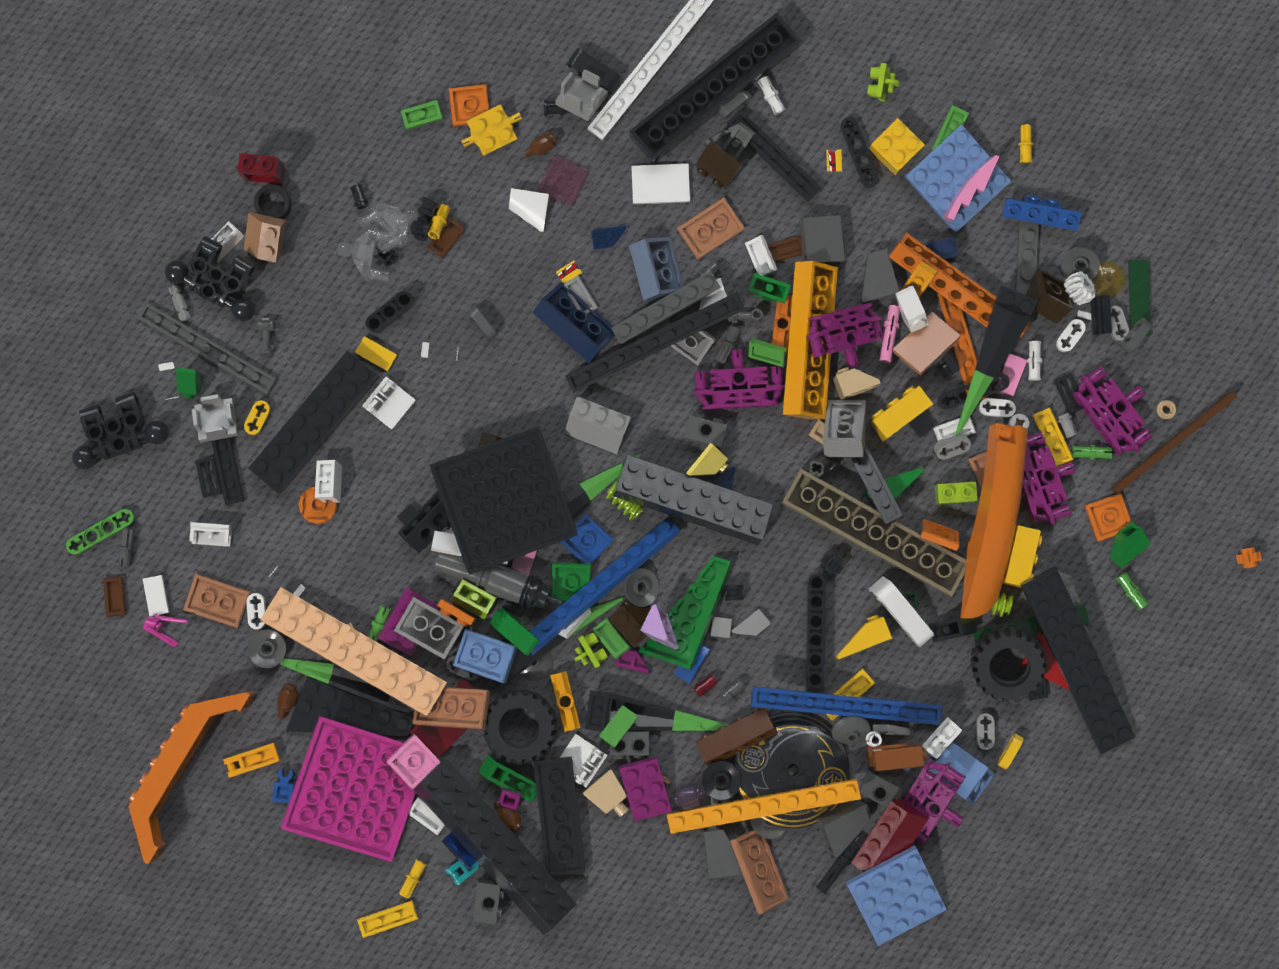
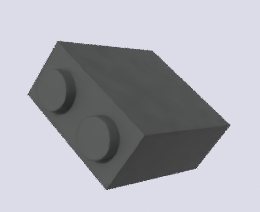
M834 213L823 214V217H816V214L805 215L799 221L803 262L815 261L827 265L844 262L841 216H834Z

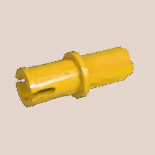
M1024 124L1021 125V143H1018V146H1020V163H1031L1032 145H1034L1031 142V125Z
M440 205L437 215L432 218L433 223L428 232L430 238L439 239L443 227L447 224L446 219L450 210L448 205Z
M417 859L415 860L409 875L406 874L407 879L399 892L401 896L405 898L411 896L416 884L420 883L419 878L427 864Z

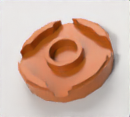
M315 486L306 490L301 495L299 501L300 513L308 522L314 524H322L331 520L336 514L338 507L337 503L332 500H327V503L316 499Z

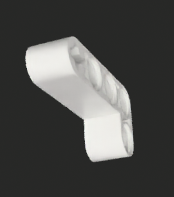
M882 576L868 588L919 648L934 636L931 629L891 581Z

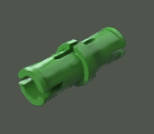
M1090 445L1089 447L1072 446V451H1079L1072 453L1073 458H1089V460H1094V458H1112V453H1110L1112 452V447H1095V445Z
M1127 572L1120 574L1116 578L1123 587L1125 595L1133 601L1138 610L1148 605V602L1139 591L1140 588L1134 584Z
M380 605L375 621L373 620L371 623L373 626L368 635L371 639L375 636L374 641L376 642L379 641L377 636L392 609L387 607L385 614H383L385 609L383 605Z

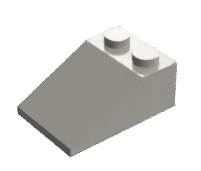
M828 400L823 434L825 457H863L866 400Z
M413 597L394 631L445 660L464 626L455 619L444 615L439 610Z

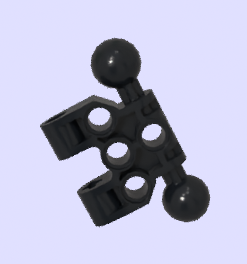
M207 236L202 238L191 258L190 266L194 275L189 273L188 266L179 260L171 261L165 267V276L170 283H185L189 285L188 289L201 296L204 300H208L221 308L225 306L230 308L237 320L248 321L255 315L256 308L250 299L245 297L235 299L232 297V293L246 289L256 264L238 254L229 269L224 265H219L217 260L223 245ZM200 260L205 264L203 270L199 267ZM217 269L221 272L222 275L220 279H218L215 275ZM233 278L238 282L237 288L232 285ZM208 286L213 289L212 296L207 292Z
M132 392L115 398L118 410L116 418L111 417L105 421L101 407L98 404L79 410L85 436L97 442L99 447L79 446L72 454V461L79 469H90L99 458L103 457L105 460L119 455H125L131 451L143 448V443L149 441L155 445L162 444L169 436V428L164 422L157 420L149 423L145 431L139 433L145 418L136 393ZM136 416V423L130 425V419ZM118 423V429L113 432L112 425ZM100 429V435L95 438L94 431ZM123 440L124 447L118 450L117 445Z

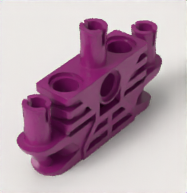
M871 302L809 318L808 321L812 322V326L806 339H810L813 357L844 350L847 367L858 366L859 362L855 347L884 338L879 321L882 317L877 316L874 310L870 308L873 304Z
M736 350L731 351L732 369L710 370V390H707L706 371H701V379L699 371L694 372L696 391H692V393L697 395L700 402L704 405L702 410L778 406L780 404L777 402L778 398L781 396L783 389H785V385H783V367H777V374L776 366L770 367L772 386H769L768 374H766L767 367L744 368L743 350H738V358ZM737 373L742 374L744 381L741 383L735 382L734 375ZM747 384V389L732 390V385L742 387ZM753 386H765V388L751 389ZM729 388V390L714 391V389ZM774 391L772 400H768V392ZM706 396H712L713 404H709Z
M1101 366L1087 376L1082 374L1079 389L1077 392H1073V397L1079 406L1082 405L1084 407L1082 410L1117 455H1121V451L1140 452L1139 447L1153 438L1152 433L1147 434L1150 432L1147 428H1144L1133 438L1131 437L1134 431L1145 425L1143 419L1132 406L1133 403L1145 396L1144 391L1139 392L1142 388L1137 385L1133 390L1124 395L1112 378L1105 380L1104 383L1095 388L1093 385L1107 376L1106 371L1099 374L1104 370ZM1086 390L1088 396L1084 398L1082 394ZM1117 402H1120L1123 406L1121 412L1116 409ZM1123 440L1126 444L1120 446L1118 442Z
M1038 432L1027 437L1021 496L1027 515L1032 522L1040 520L1054 525L1055 520L1071 515L1070 510L1062 512L1069 509L1067 504L1051 509L1050 506L1067 500L1060 478L1075 474V468L1067 470V468L1074 466L1072 462L1056 467L1049 446L1030 451L1029 448L1045 443V438L1037 440V438L1044 436L1042 432ZM1045 472L1050 474L1051 478L1049 481L1044 478ZM1040 509L1042 514H1037L1036 510Z
M929 759L904 799L906 803L929 818L916 838V841L921 845L926 843L927 838H929L941 817L957 828L964 819L963 816L948 807L966 778L965 775L950 767L951 762L946 764L933 763V759ZM931 768L936 769L940 772L938 774H935L931 771Z

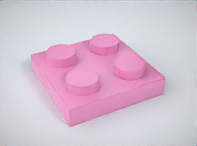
M415 734L386 760L412 790L441 763Z

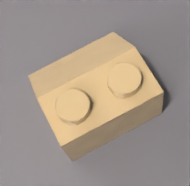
M848 367L837 371L838 373L833 378L841 400L873 389L880 384L879 379L857 369L849 370Z

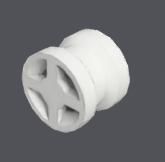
M1016 414L1009 419L1008 425H1019L1028 429L1029 420L1023 414Z

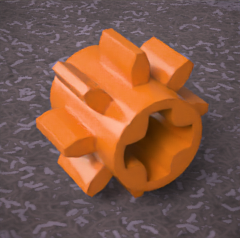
M1255 547L1240 549L1241 554L1236 555L1237 564H1243V569L1257 567V561H1262L1261 552H1255Z

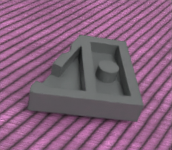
M739 122L710 137L705 143L708 145L710 141L737 161L756 133L742 122Z

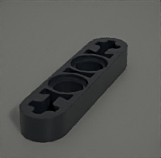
M847 117L841 123V132L861 183L866 188H872L879 179L858 122L852 117ZM846 122L854 124L852 127L853 134L857 132L858 135H853L850 138L847 137L851 133L849 129L844 128L847 124ZM858 139L861 142V147L859 149L852 148V140ZM858 158H867L868 164L864 167L860 166L857 161ZM869 167H871L872 169L868 171L869 175L871 177H875V179H873L872 184H870L869 181H865V179L867 178L866 171L864 173H861V171L866 170Z
M1003 373L996 374L982 398L1005 390L1010 383L1008 376ZM998 377L1001 380H1005L1003 387L996 385L993 387L995 391H992L991 384L998 381ZM971 383L943 392L937 398V405L943 410H948L965 404L966 400H962L959 397V392L962 389L969 391ZM952 392H955L957 404H955V400L948 403L949 406L941 403L943 396L951 398L953 397Z

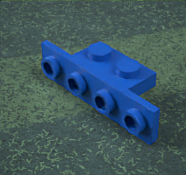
M1036 195L1023 196V201L1006 198L1002 216L1005 218L1073 231L1078 230L1082 212L1063 209L1061 203L1056 199L1042 200Z

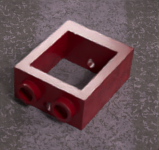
M239 153L237 172L245 181L283 185L285 166L278 157Z

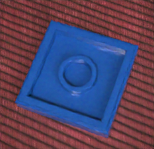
M585 514L575 525L578 536L561 541L560 543L582 563L592 564L614 539Z

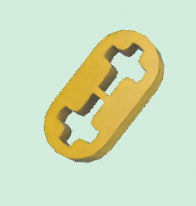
M260 400L253 405L244 424V429L248 434L257 435L262 431L271 412V407L267 402ZM265 404L264 408L267 409L266 412H262L260 416L257 417L259 413L257 407ZM257 418L258 420H257L256 426H258V429H257V430L254 429V430L251 432V431H250L251 428L249 427V424H250V423L253 424L254 421H255V419Z
M1016 733L1012 735L997 762L998 766L1005 770L1010 766L1023 743V737Z

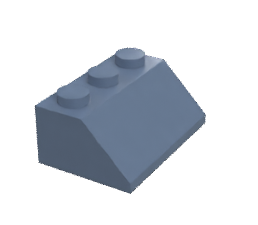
M671 237L648 238L629 245L643 301L666 297L683 287Z

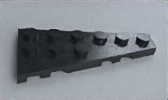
M307 677L286 731L314 732L318 718L322 716L379 735L409 736L413 725V717Z

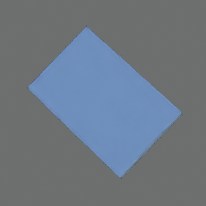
M465 629L453 666L506 684L517 647Z

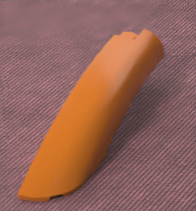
M999 423L989 426L983 485L971 539L968 542L961 608V618L963 619L975 618L985 614L995 605L1000 595L1012 549L1022 494L1028 429L1023 426H1009Z

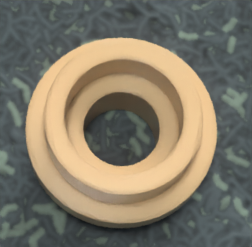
M1164 400L1157 405L1156 411L1160 418L1170 419L1176 413V406L1172 401ZM1164 406L1169 408L1168 413L1163 412Z

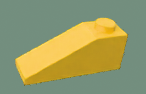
M877 614L867 618L868 622L864 623L835 655L836 659H841L892 639L884 617H878Z

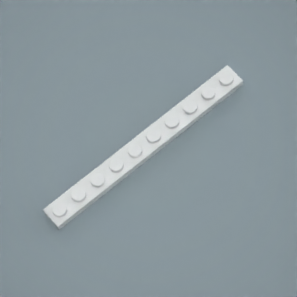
M689 0L589 125L588 130L602 141L606 138L715 0Z

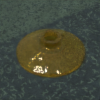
M1112 261L1100 262L1099 272L1091 280L1095 285V294L1097 296L1110 295V298H1113L1123 291L1126 285V275L1120 265ZM1107 275L1111 277V282L1106 281L1105 277Z

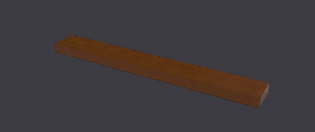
M1229 392L1113 485L1111 487L1112 491L1115 494L1121 492L1236 399V394Z

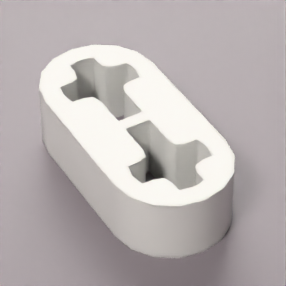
M1075 319L1066 326L1056 341V347L1059 351L1068 352L1075 346L1085 332L1086 326L1083 321ZM1072 324H1079V329L1081 331H1077L1074 333V335H1072L1071 332L1074 329L1072 327ZM1069 336L1071 339L1069 340L1068 345L1070 346L1062 348L1063 343L1061 342V340L1064 341Z
M985 398L978 406L980 413L985 416L1008 418L1016 411V406L1012 401ZM989 402V405L996 406V409H990L989 412H986L983 405ZM1008 404L1012 411L1005 414V411L999 410V407H1004Z
M253 593L247 598L248 624L253 629H262L266 624L260 622L259 626H256L252 619L256 618L255 612H258V618L260 619L266 611L265 598L259 593ZM254 596H257V599H261V603L257 605L258 610H255V605L251 604Z

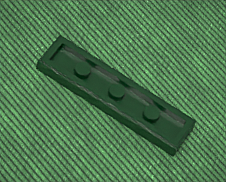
M1148 260L1128 261L1130 330L1141 318H1145L1150 323ZM1150 330L1145 336H1151Z

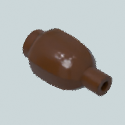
M544 133L534 139L530 144V148L523 152L527 158L533 154L537 156L543 155L554 148L557 140L553 133Z
M286 683V686L280 690L277 700L279 708L278 718L284 719L286 712L294 707L298 697L296 685Z
M497 800L494 805L498 809V817L510 830L516 832L523 826L520 815L516 810L498 805L499 800Z

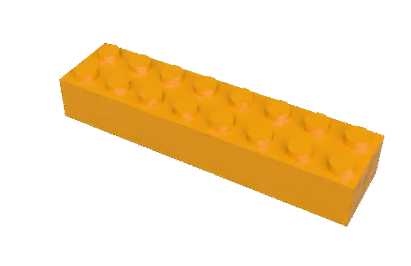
M815 261L795 262L783 415L810 420L826 419L831 353L813 357L810 339H806V336L810 333V327L812 326V322L808 321L809 318L834 312L838 267Z

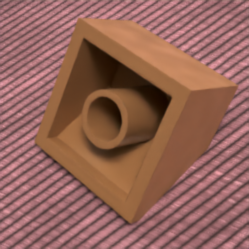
M249 212L244 250L257 259L276 263L282 255L287 220Z

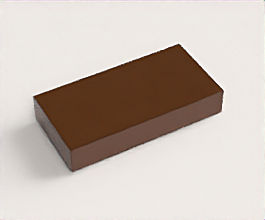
M450 217L446 226L443 227L439 239H433L427 247L443 259L466 228Z
M801 235L767 244L774 262L801 256L803 253Z
M123 577L103 578L106 617L126 615Z

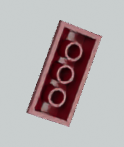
M896 796L890 802L851 863L865 872L909 849L929 818Z

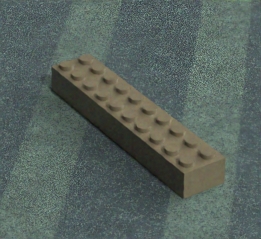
M802 469L798 471L781 502L782 505L948 597L953 596L965 574L966 560L934 542L920 538V534L898 522L886 526L877 510Z

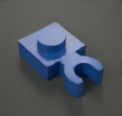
M283 768L278 771V776L281 780L280 782H274L272 801L289 803L295 784L289 783L290 779L294 776V770H290L289 776L285 777L283 775Z

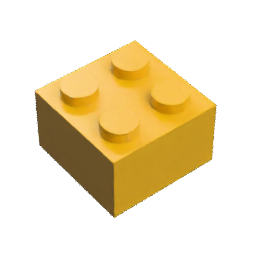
M897 118L870 145L869 150L896 176L923 149L925 144Z

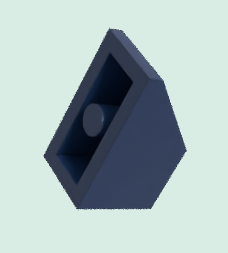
M954 237L925 245L946 261L954 260L959 256Z

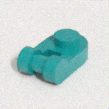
M468 853L447 868L445 872L447 875H451L454 879V884L458 886L476 872L480 864ZM461 867L464 873L460 875L456 870L457 868Z

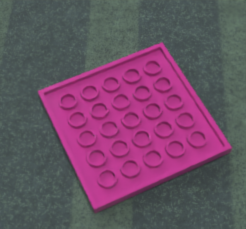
M319 716L280 828L392 862L416 793L386 762L404 742Z

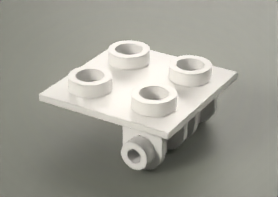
M385 377L362 406L392 430L416 400L388 377Z
M575 734L560 757L572 756L575 781L587 787L604 762L607 754Z

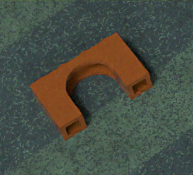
M912 741L884 744L876 747L866 746L868 766L874 767L876 771L924 766V761H927L926 750L921 745Z

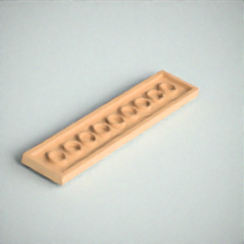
M280 587L261 618L263 623L427 717L447 685L446 681Z

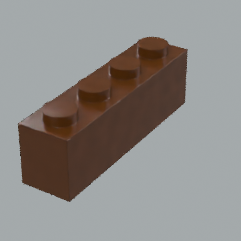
M759 708L747 717L736 719L729 726L720 727L717 732L711 735H704L696 742V745L704 763L709 766L716 761H724L778 734V731L769 712L765 708Z

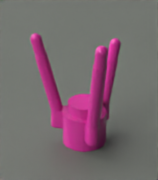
M155 614L154 617L149 616L144 622L143 630L176 647L179 643L162 633L164 624L161 623V620L178 623H188V620L165 617Z

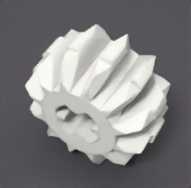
M1081 271L1070 275L1064 283L1065 292L1078 305L1090 302L1095 297L1096 290L1094 289L1095 285L1091 282L1092 279H1089L1088 275Z

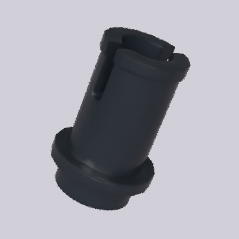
M362 184L351 186L350 190L355 201L354 206L358 210L368 207L367 203L369 201L365 198Z

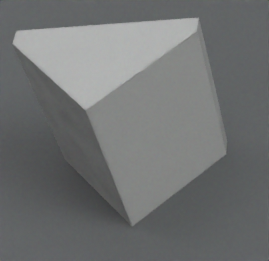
M702 330L671 345V347L696 365H699L715 343L716 338Z

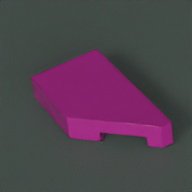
M629 649L615 661L614 666L648 674L650 672L638 651Z

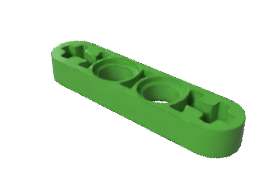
M122 509L73 536L66 543L67 551L71 554H81L129 527L135 521L134 512L129 509ZM123 513L130 514V517L128 518L129 522L122 521L119 523L121 527H119L116 520H114L115 517L117 520L122 519L124 517ZM109 521L114 524V530L110 533L106 532L104 528L105 524ZM91 531L97 533V539L94 542L88 540V534ZM83 536V540L85 541L87 546H85V544L82 543L78 546L79 550L71 549V547L73 546L72 542H81L82 539L80 537Z

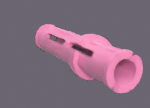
M889 305L887 321L884 322L885 332L879 361L882 363H891L896 330L899 329L900 309L896 305Z

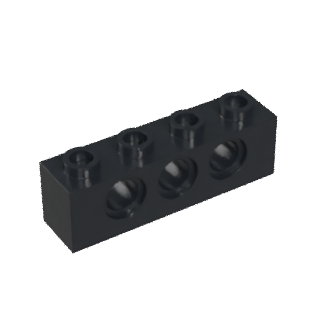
M438 491L398 532L404 541L418 553L425 549L432 541L434 531L441 532L449 523Z

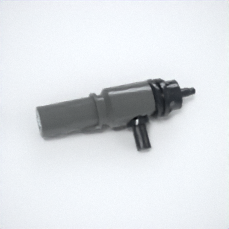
M440 552L435 565L436 572L459 580L463 579L478 588H484L485 592L497 597L496 601L499 605L496 612L501 607L509 612L510 607H514L515 603L519 602L521 607L527 604L528 609L539 608L541 610H544L547 602L559 606L564 603L563 600L550 595L552 586L546 585L542 579L537 578L535 581L534 575L530 576L527 573L501 564L468 575L462 556Z

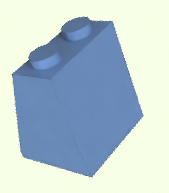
M951 742L938 760L935 759L933 763L946 764L951 762L950 767L966 776L956 794L973 806L995 777V774L987 766ZM931 768V771L935 774H938L940 772L936 769Z

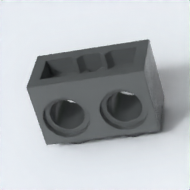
M628 731L622 738L626 744L623 750H617L610 745V755H614V759H626V755H633V759H645V755H649V731ZM636 740H642L645 743V747L642 750L634 748L633 744Z

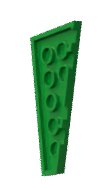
M713 556L700 572L698 579L693 585L689 586L687 593L682 599L678 600L668 613L679 649L675 650L650 638L646 645L642 646L638 652L692 671L733 563Z

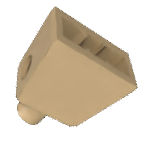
M611 768L583 791L584 796L606 814L614 809L619 817H621L629 810L622 802L627 797V794Z

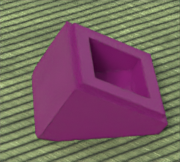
M503 788L498 805L517 810L521 794Z

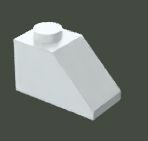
M913 285L895 293L901 316L911 333L929 325L926 313Z

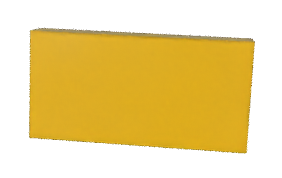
M365 336L355 351L359 356L386 371L390 370L398 356Z

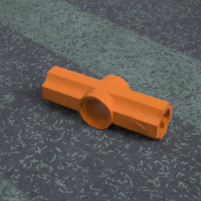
M787 295L785 304L776 302L772 344L787 348V353L793 297L791 295ZM784 319L787 321L788 326L784 329L779 328L777 321Z

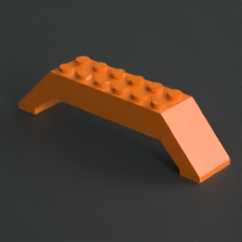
M254 691L190 704L182 710L180 714L182 716L179 723L176 722L171 728L170 733L172 735L169 740L166 739L162 743L160 755L154 757L150 763L151 770L148 774L145 773L139 782L142 785L138 791L135 790L129 799L131 803L128 807L142 857L146 864L156 861L167 844L162 841L157 814L218 714L232 710L240 712L247 710L257 694Z

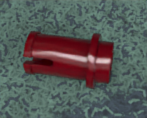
M710 674L702 682L695 684L693 690L699 697L706 696L705 693L718 684V682Z

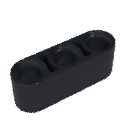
M579 48L575 50L566 64L569 68L576 69L577 73L581 76L584 70L599 76L600 87L608 90L609 94L614 92L622 80V77L617 72Z
M408 291L397 293L368 316L365 322L367 329L374 334H379L413 307V296ZM404 296L410 297L407 305L400 304V300ZM389 308L395 309V313L391 317L385 315L386 310ZM373 320L380 321V325L376 329H372L370 326Z

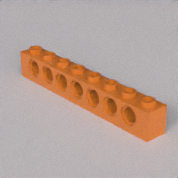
M906 232L892 250L889 258L911 274L920 261L936 269L937 272L928 286L987 327L996 296ZM1031 321L1028 322L1019 338L1025 333Z

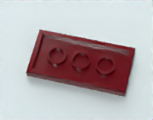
M465 678L454 687L475 689ZM416 725L409 733L411 735L415 734L438 759L467 728Z

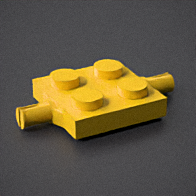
M501 104L467 120L471 136L461 140L464 148L475 143L484 156L517 140L512 124L522 120L519 112L508 117Z

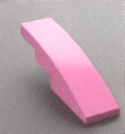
M999 156L990 157L975 170L951 201L943 219L953 221L960 206H969L975 192H984Z

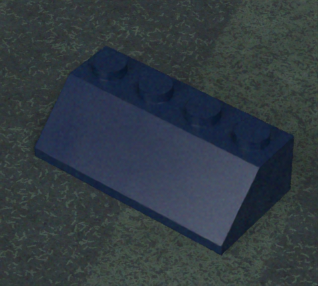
M563 282L559 283L543 297L532 312L588 363L595 359L615 337L611 329L613 326L595 310H591L590 306L570 288L568 289L564 286ZM567 293H570L575 298L581 310L576 309ZM588 309L590 313L586 315L584 311Z

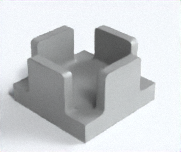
M584 70L581 78L577 75L574 76V73L570 72L561 83V93L557 97L555 105L589 121L608 96V91L600 87L599 76Z
M219 394L201 397L202 404L194 405L195 408L192 409L193 424L198 432L200 443L238 436L235 407L232 398L222 399Z

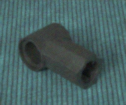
M823 451L815 457V460L809 463V471L812 475L821 476L841 462L837 457H825Z

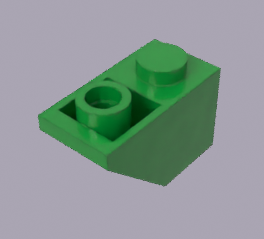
M1131 521L1116 533L1109 558L1120 568L1128 564L1151 545L1143 529Z

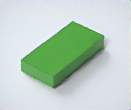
M752 338L749 341V357L784 367L786 365L787 348Z
M608 618L592 629L616 660L631 649Z
M622 705L599 737L615 748L638 719V716Z

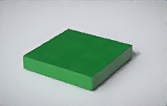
M553 562L551 596L566 602L591 580V563Z

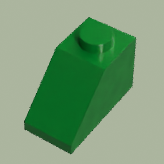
M754 273L748 295L766 301L785 304L791 285Z
M177 367V392L183 394L182 397L187 399H194V396L200 397L203 374L197 370Z

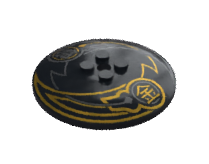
M782 712L771 715L778 734L736 754L734 766L738 769L741 777V785L738 790L741 799L849 780L850 776L849 759L844 744L833 738L832 728L817 717L802 712ZM791 764H795L798 767V773L794 776L788 773V767ZM840 803L760 817V819L781 828H804L818 823L816 818L837 808Z

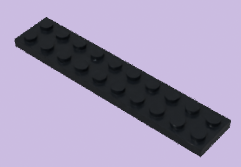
M1054 566L1020 583L1099 753L1102 755L1135 738L1134 732L1057 567Z

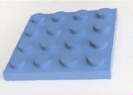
M962 124L904 176L954 233L961 229L1011 182L996 164L984 192H975L969 206H960L953 221L943 219L951 201L962 185L976 169L990 158Z
M915 845L846 881L878 946L947 910Z

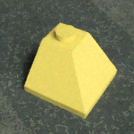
M710 443L687 471L686 475L701 477L716 475L717 472L721 474L728 466L725 463L728 458Z

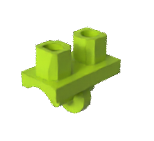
M881 63L880 67H871L870 77L871 79H878V85H869L867 91L870 97L878 98L882 102H886L887 92L893 93L894 87L900 86V81L895 80L896 74L890 73L891 69L887 67V63Z
M595 633L588 634L585 637L582 635L578 638L586 652L583 653L580 646L577 647L575 651L578 656L574 658L575 662L581 659L585 666L589 663L586 658L588 655L595 668L600 666V663L608 656L603 648L593 653L590 646L599 642Z

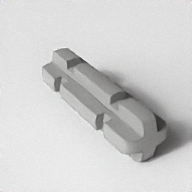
M177 284L170 286L169 292L170 295H173L172 300L176 311H179L178 317L180 321L189 320L191 316L189 311L186 310L188 308L183 294H180L182 292L180 286Z

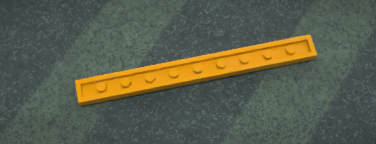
M851 779L671 812L667 814V819L672 834L861 799L858 779Z

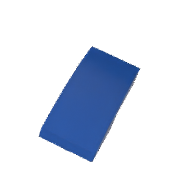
M702 643L692 671L677 666L674 675L691 684L700 666L704 664L711 648Z

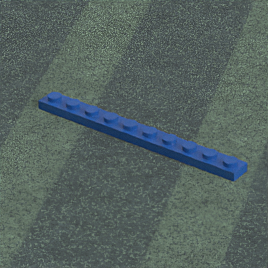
M667 517L534 627L531 632L540 641L530 653L534 655L628 577L630 573L639 568L680 534L679 528Z
M755 686L752 687L750 704L752 707L858 716L940 725L942 706L936 704Z

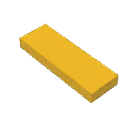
M1051 408L1032 415L1039 432H1042L1044 435L1042 436V438H1045L1044 444L1049 446L1056 467L1074 460Z
M862 668L834 694L860 697L875 682ZM826 714L831 719V721H833L837 716H839Z
M413 900L359 918L357 922L362 937L365 938L419 918Z

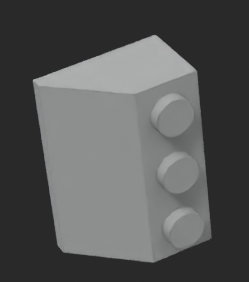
M577 396L564 434L617 454L631 417Z

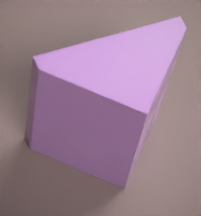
M652 605L641 631L654 641L675 650L679 649L668 614L658 605Z

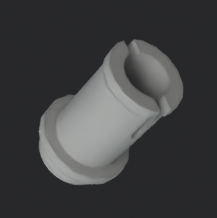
M1069 412L1058 416V423H1061L1066 438L1078 434L1071 420L1072 415H1069Z

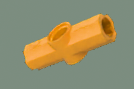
M567 671L550 675L564 732L581 728ZM568 696L571 699V704L568 707L562 706L560 703L561 697Z

